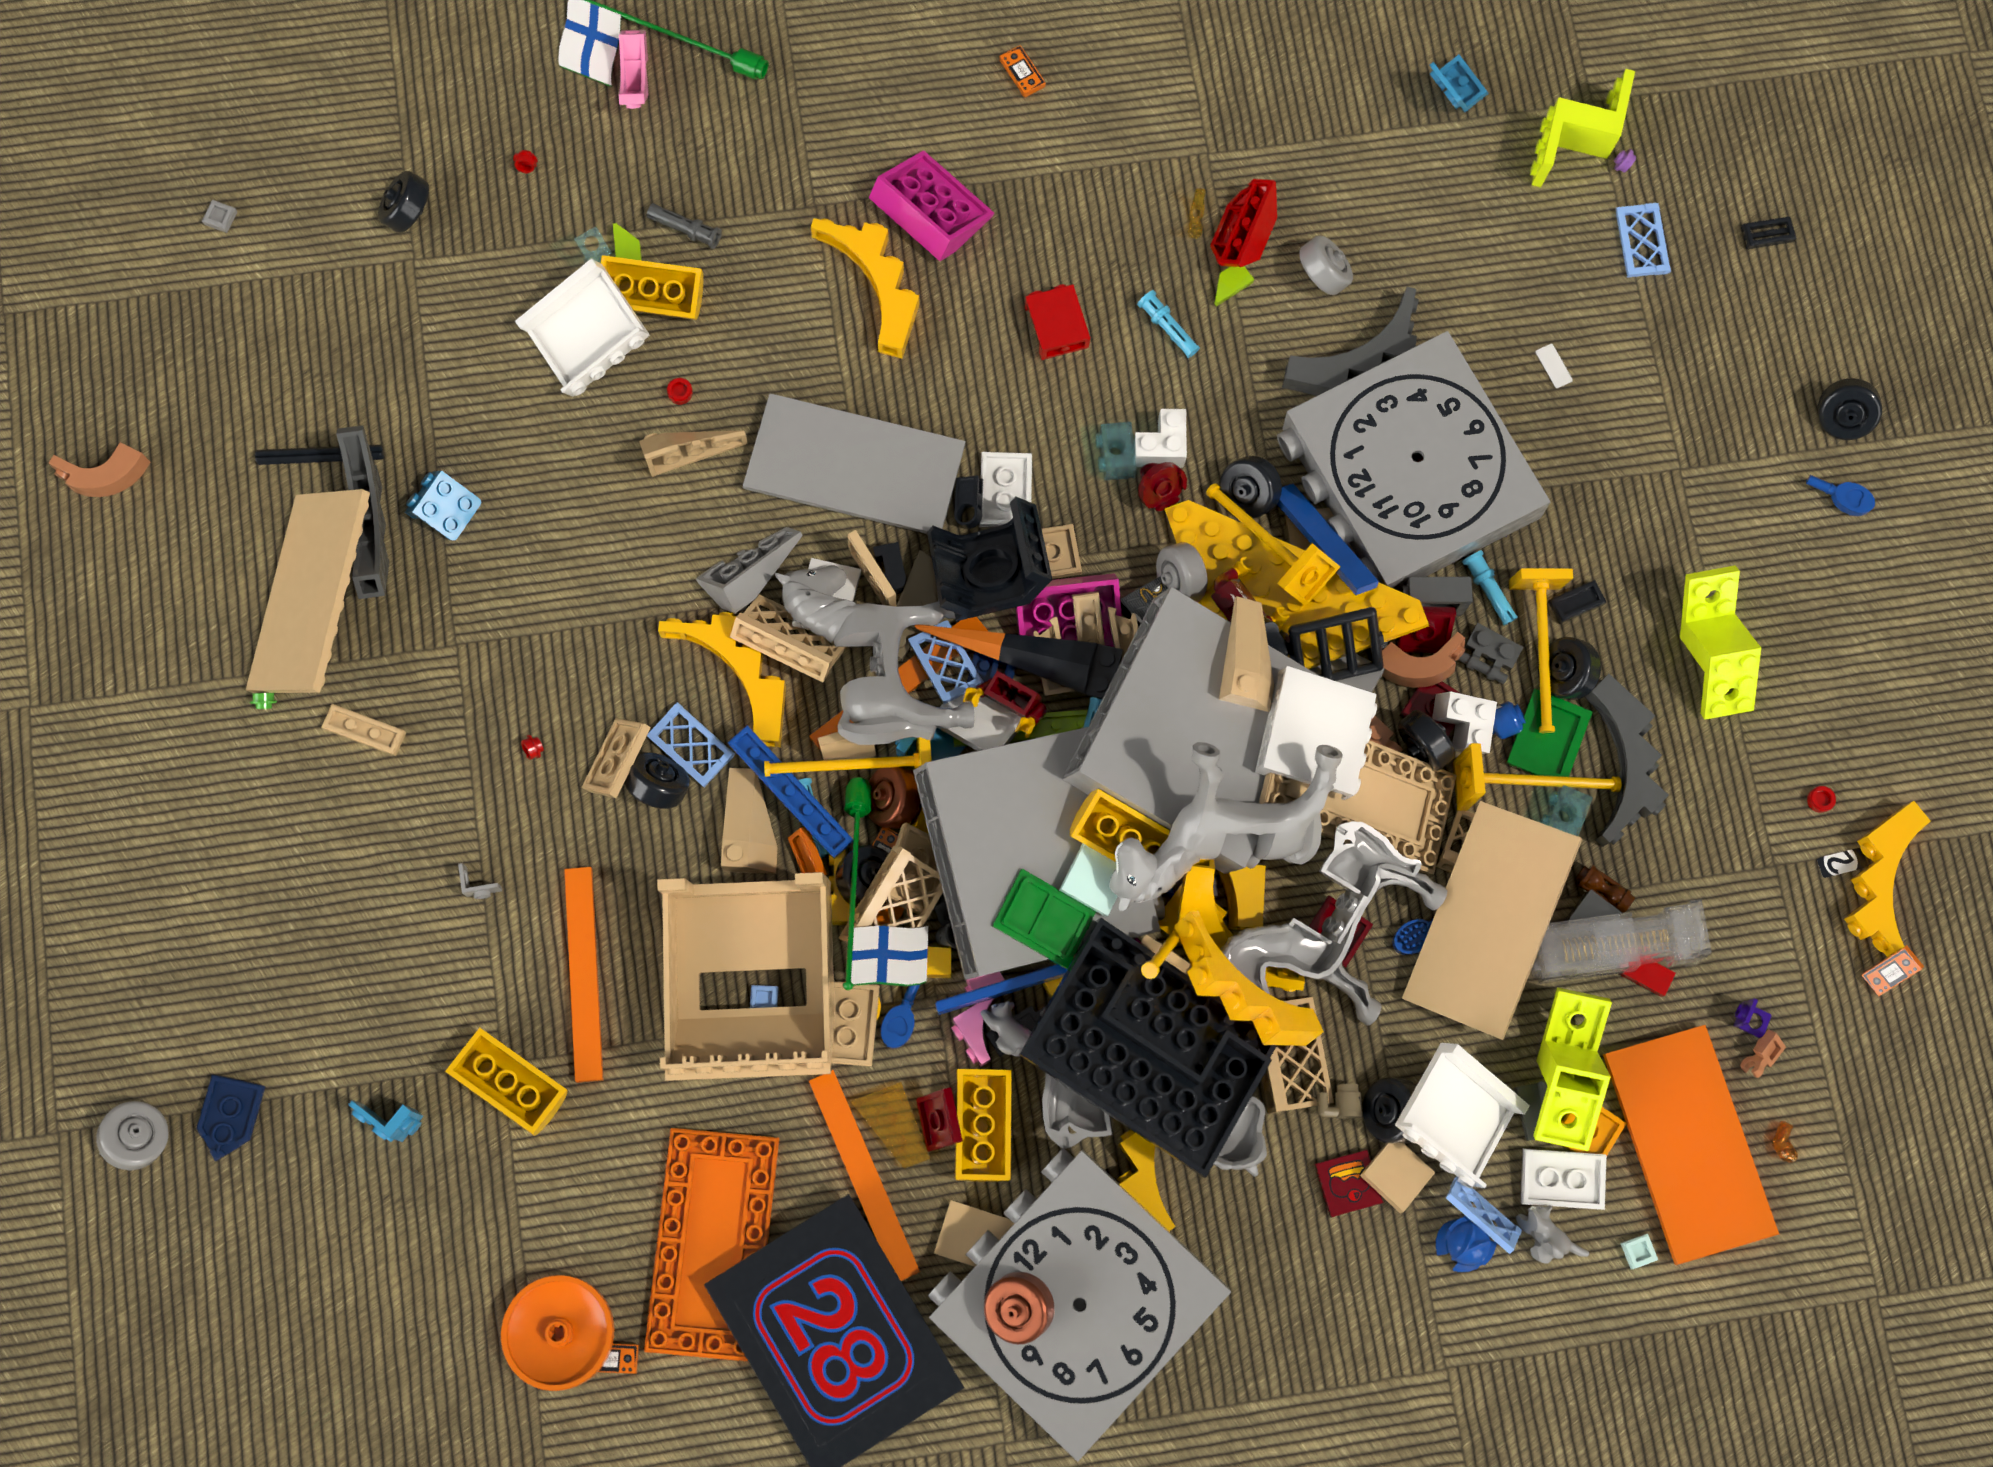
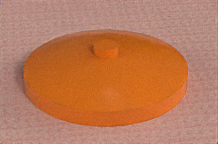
M556 1275L544 1277L527 1285L515 1296L508 1306L501 1327L502 1350L510 1368L527 1384L548 1391L571 1389L591 1379L605 1364L614 1341L613 1316L605 1298L589 1283L570 1276Z

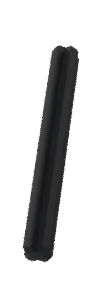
M369 445L373 460H382L384 458L383 446ZM340 446L265 449L255 452V460L258 465L343 461Z

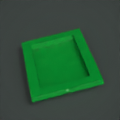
M1534 688L1524 713L1526 723L1523 724V730L1516 735L1506 764L1533 775L1569 777L1592 711L1551 695L1552 726H1555V732L1539 733V727L1541 726L1540 690Z
M1021 869L1008 895L1005 897V901L992 927L1063 968L1068 969L1086 931L1089 929L1096 911L1064 894L1059 889L1028 871Z

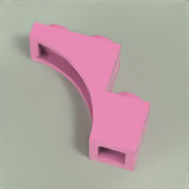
M623 30L619 33L621 65L620 105H626V108H639L641 104H645L649 94L646 63L648 61L646 30Z
M1000 972L966 980L968 986L964 987L966 992L1005 981ZM995 998L977 1003L953 1018L954 1026L951 1027L959 1041L964 1039L969 1048L965 1051L972 1063L978 1062L981 1067L991 1060L983 1040L984 1019L981 1011L987 1010Z

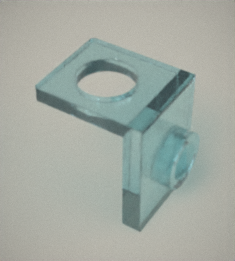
M597 227L591 228L574 239L585 257L583 259L585 263L591 258L601 263L602 255L608 256L611 254ZM589 236H594L598 239L599 246L595 251H588L584 246L585 239Z

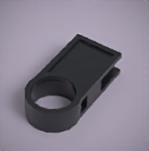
M978 475L956 478L955 520L966 529L975 528L979 525L983 516V479H979ZM974 507V517L969 522H962L964 511Z

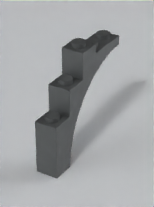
M1406 287L1393 319L1380 334L1366 344L1349 352L1330 357L1307 358L1290 355L1286 365L1282 388L1318 396L1416 347L1417 336L1411 335L1414 321L1410 320L1411 314L1417 310L1419 299L1415 298L1416 288Z
M364 425L338 428L336 435L342 454L348 490L364 489L370 492L368 499L369 507L364 515L363 531L356 548L352 578L358 599L385 596L390 561L384 543L386 522L380 504L382 483L377 465H374Z
M1610 674L1606 675L1585 697L1599 712L1610 730L1617 749L1622 782L1615 808L1608 823L1595 839L1602 847L1608 843L1614 845L1624 835L1621 830L1627 824L1631 827L1641 816L1643 818L1650 814L1656 816L1666 806L1663 801L1669 796L1649 777L1658 768L1659 764L1656 761L1662 756L1643 738L1653 725L1649 722L1655 715Z

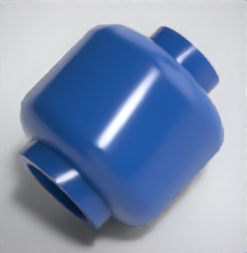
M1507 701L1496 706L1492 735L1496 733L1497 737L1503 740L1523 730V724L1526 723V720L1518 704L1513 705V703Z

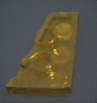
M901 1082L850 1101L904 1169L930 1159Z

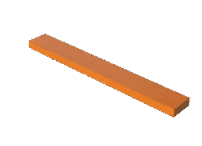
M977 617L960 620L952 626V628L988 632ZM939 637L937 638L938 640L951 643V642H949V641H947V640H944V639H941V638H939ZM931 643L922 649L925 654H928ZM935 644L931 655L945 659L949 648ZM952 649L949 660L952 661L959 656L957 650ZM916 655L898 668L902 685L907 693H911L929 679ZM929 660L935 673L942 669L943 663ZM843 710L809 736L820 751L818 738L838 732L837 726L842 717Z
M592 867L564 869L575 1082L603 1081Z
M834 1070L831 1071V1074H823L809 1080L877 1242L901 1281L919 1273L918 1265Z

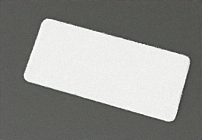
M1553 344L1535 351L1555 388L1573 381Z

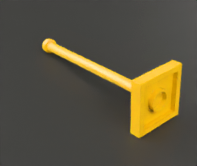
M1212 484L1207 489L1206 495L1210 499L1217 500L1291 566L1277 584L1303 605L1307 606L1340 568L1335 561L1313 543L1298 559L1220 490L1218 484Z
M1521 568L1509 579V590L1536 591L1541 726L1539 727V733L1555 732V726H1552L1546 590H1560L1573 579V568Z
M921 737L917 738V753H913V756L784 763L764 761L765 777L778 773L914 766V769H917L926 762L932 761L930 740Z
M1470 743L1453 761V771L1457 775L1455 780L1457 811H1468L1486 793L1485 783L1611 789L1612 792H1619L1622 786L1621 778L1613 776L1611 779L1484 773L1482 750L1479 743Z
M1182 884L1165 906L1164 919L1158 921L1160 928L1170 936L1153 958L1142 966L1141 971L1146 978H1155L1159 973L1161 964L1177 943H1181L1174 925L1178 923V908ZM1217 905L1218 911L1223 919L1227 914V911H1225L1223 908Z

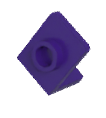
M1755 998L1740 1003L1735 1012L1736 1020L1733 1026L1758 1038L1763 1037L1770 1022L1771 1014L1757 1008L1758 1000ZM1753 1013L1759 1015L1762 1020V1024L1758 1029H1753L1748 1025Z

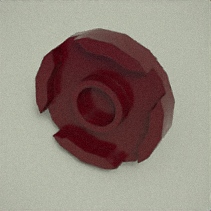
M1172 462L1149 463L1140 469L1141 482L1138 487V495L1143 504L1149 509L1154 508L1156 511H1162L1175 505L1180 500L1178 496L1182 489L1186 490L1187 488L1185 472Z

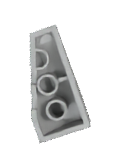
M785 527L759 541V547L747 551L743 549L738 552V558L725 564L722 560L698 576L696 580L722 609L734 614L741 612L747 608L749 603L756 599L803 535L801 531Z

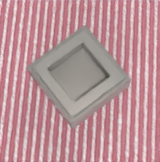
M212 200L202 222L206 226L227 233L237 214V210L234 207Z

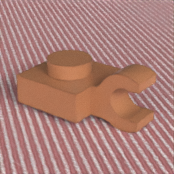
M1374 716L1369 727L1372 729L1370 741L1401 753L1403 749L1396 742L1390 740L1394 733L1380 719Z
M1768 1029L1763 1037L1757 1041L1753 1049L1755 1055L1746 1057L1741 1062L1740 1067L1747 1073L1751 1067L1755 1066L1751 1072L1756 1078H1759L1766 1066L1772 1067L1786 1046L1776 1032Z

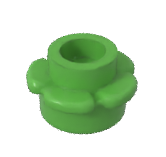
M252 693L253 701H250V704H256V709H271L272 703H277V700H274V693Z

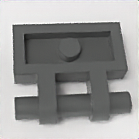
M1477 623L1464 646L1473 651L1472 655L1464 652L1458 660L1466 664V668L1472 671L1475 669L1485 674L1488 680L1492 682L1496 680L1504 684L1508 675L1500 671L1501 667L1510 671L1523 647ZM1480 656L1493 662V665L1490 666L1480 661Z

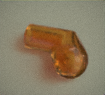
M1780 1121L1772 1141V1146L1781 1160L1793 1163L1798 1158V1152L1789 1140L1793 1125Z

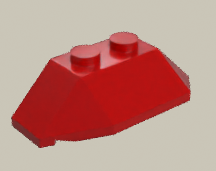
M1252 179L1248 183L1249 186L1240 191L1227 204L1210 245L1220 266L1243 267L1260 260L1277 220L1275 180Z

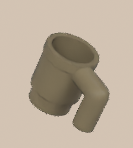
M1358 1084L1337 1085V1093H1335L1336 1107H1328V1093H1317V1106L1320 1117L1337 1119L1363 1117L1361 1092H1359Z

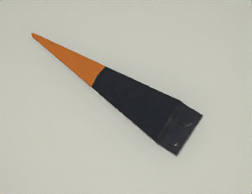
M915 625V628L999 660L1084 695L1103 699L1122 661L1124 653L1123 649L1094 642Z

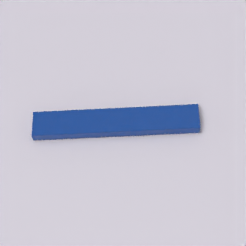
M1294 484L1282 487L1281 497L1277 505L1311 544L1313 543L1340 566L1336 573L1355 595L1377 588L1379 582L1377 578Z
M748 725L728 742V745L834 859L853 843L851 836L792 773L770 774V777H765L764 761H769L770 763L782 762Z
M1057 964L936 1001L937 1014L948 1013L1062 978L1067 969Z

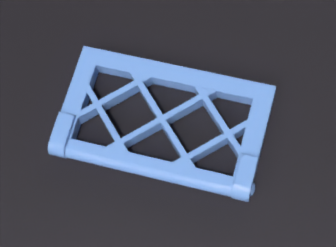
M1659 203L1617 207L1615 212L1627 277L1670 273L1671 268ZM1646 213H1652L1654 225L1642 216ZM1626 215H1632L1636 218L1630 227L1626 224ZM1638 221L1650 228L1645 237L1632 229ZM1652 231L1656 232L1658 247L1646 239ZM1628 233L1641 241L1634 250L1630 246ZM1642 243L1655 251L1648 260L1636 252ZM1657 253L1660 255L1662 265H1654L1650 262ZM1632 256L1643 262V267L1634 268Z
M948 620L935 625L952 628ZM921 632L908 639V643L943 704L964 695L968 687L976 688L984 683L962 646L938 640L936 636ZM925 641L931 643L928 654L922 651L920 643ZM935 644L949 648L945 659L931 655ZM952 649L957 650L963 664L949 660ZM929 660L943 663L940 675L934 672ZM947 665L961 668L957 680L943 676ZM964 669L969 671L973 678L972 681L967 683L961 681ZM941 681L956 684L955 688L946 692Z
M678 702L647 734V737L682 766L703 787L735 755L731 749ZM680 714L689 722V725L674 726L673 719ZM692 728L700 731L708 739V742L692 743ZM689 729V743L674 744V730ZM663 730H670L671 744H666L658 737ZM711 745H715L724 753L720 759H711ZM693 746H708V760L693 761ZM689 747L690 761H685L674 751V748ZM708 764L709 770L702 776L693 768V765Z
M1456 1176L1446 1199L1510 1254L1515 1249L1522 1229L1514 1225L1476 1190L1458 1182L1459 1177ZM1470 1201L1474 1202L1476 1208L1473 1207Z

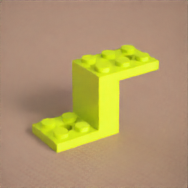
M1625 69L1621 78H1616L1613 90L1610 89L1607 95L1606 104H1609L1608 109L1558 97L1554 106L1550 105L1546 118H1543L1540 132L1543 133L1542 137L1538 140L1535 148V154H1538L1536 161H1533L1530 175L1533 176L1532 186L1541 188L1554 164L1557 147L1608 159L1622 134L1635 71Z
M1736 565L1690 573L1685 576L1680 639L1705 672L1700 713L1704 720L1754 711L1761 647L1735 614L1740 570ZM1716 590L1714 595H1712L1709 598H1705L1710 593V591ZM1734 688L1730 694L1725 695L1729 689Z
M1557 987L1536 1060L1546 1081L1547 1090L1533 1135L1535 1140L1589 1151L1611 1077L1598 1053L1612 1004L1610 998ZM1576 1014H1582L1585 1017L1584 1021L1579 1025L1570 1023L1571 1018ZM1572 1113L1575 1115V1120L1570 1124H1564L1561 1122L1563 1115Z

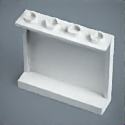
M592 258L515 321L520 329L528 332L563 385V388L560 389L562 393L572 397L582 394L586 390L587 385L594 380L602 378L607 369L612 365L622 362L628 352L639 348L644 343V340L650 336L604 266Z
M1286 666L1277 675L1271 710L1268 714L1255 773L1267 775L1271 772L1311 784L1317 769L1315 761L1316 748L1319 745H1330L1340 750L1343 755L1341 763L1336 769V782L1333 784L1334 788L1331 791L1342 794L1341 799L1343 800L1354 796L1359 791L1361 779L1358 777L1360 769L1363 768L1366 761L1364 750L1372 734V729L1369 727L1371 719L1377 711V703H1375L1377 694Z
M1441 1043L1395 1126L1403 1131L1402 1135L1404 1138L1422 1147L1421 1151L1425 1155L1437 1159L1440 1162L1439 1166L1443 1170L1459 1177L1458 1182L1471 1189L1473 1186L1485 1188L1487 1185L1479 1177L1513 1114H1525L1530 1105L1458 1044Z

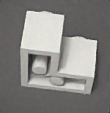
M1161 409L1158 417V433H1135L1133 441V467H1143L1149 463L1160 464L1163 462H1172L1180 468L1184 467L1187 458L1186 409Z
M1454 692L1436 694L1432 719L1455 724L1452 743L1455 751L1463 752L1470 743L1481 744L1482 754L1490 753L1497 702Z

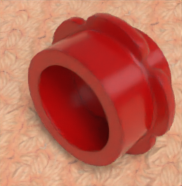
M522 150L519 154L516 153L513 156L515 168L522 173H531L537 166V157L528 150Z
M527 735V738L521 741L522 749L529 760L541 757L540 752L544 751L538 737L532 738L531 735Z

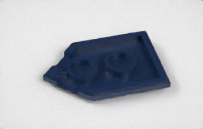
M216 1075L211 1076L196 1129L206 1142L215 1161H218L251 1140L266 1086Z

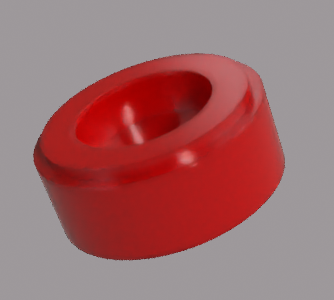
M675 378L667 386L668 397L675 404H685L693 396L692 386L684 378Z
M1818 786L1809 792L1807 803L1813 811L1825 813L1835 806L1836 796L1829 787Z

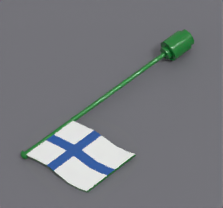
M568 0L567 20L559 46V66L612 87V69L619 46L621 17L731 60L730 64L733 66V71L746 77L762 80L767 73L769 62L764 59V56L740 48L738 52L735 51L731 55L593 0Z
M860 777L851 779L845 791V812L855 819L846 982L843 983V988L849 991L854 986L867 984L920 985L927 981L928 926L900 928L879 925L854 928L860 818L871 812L872 787L869 781Z

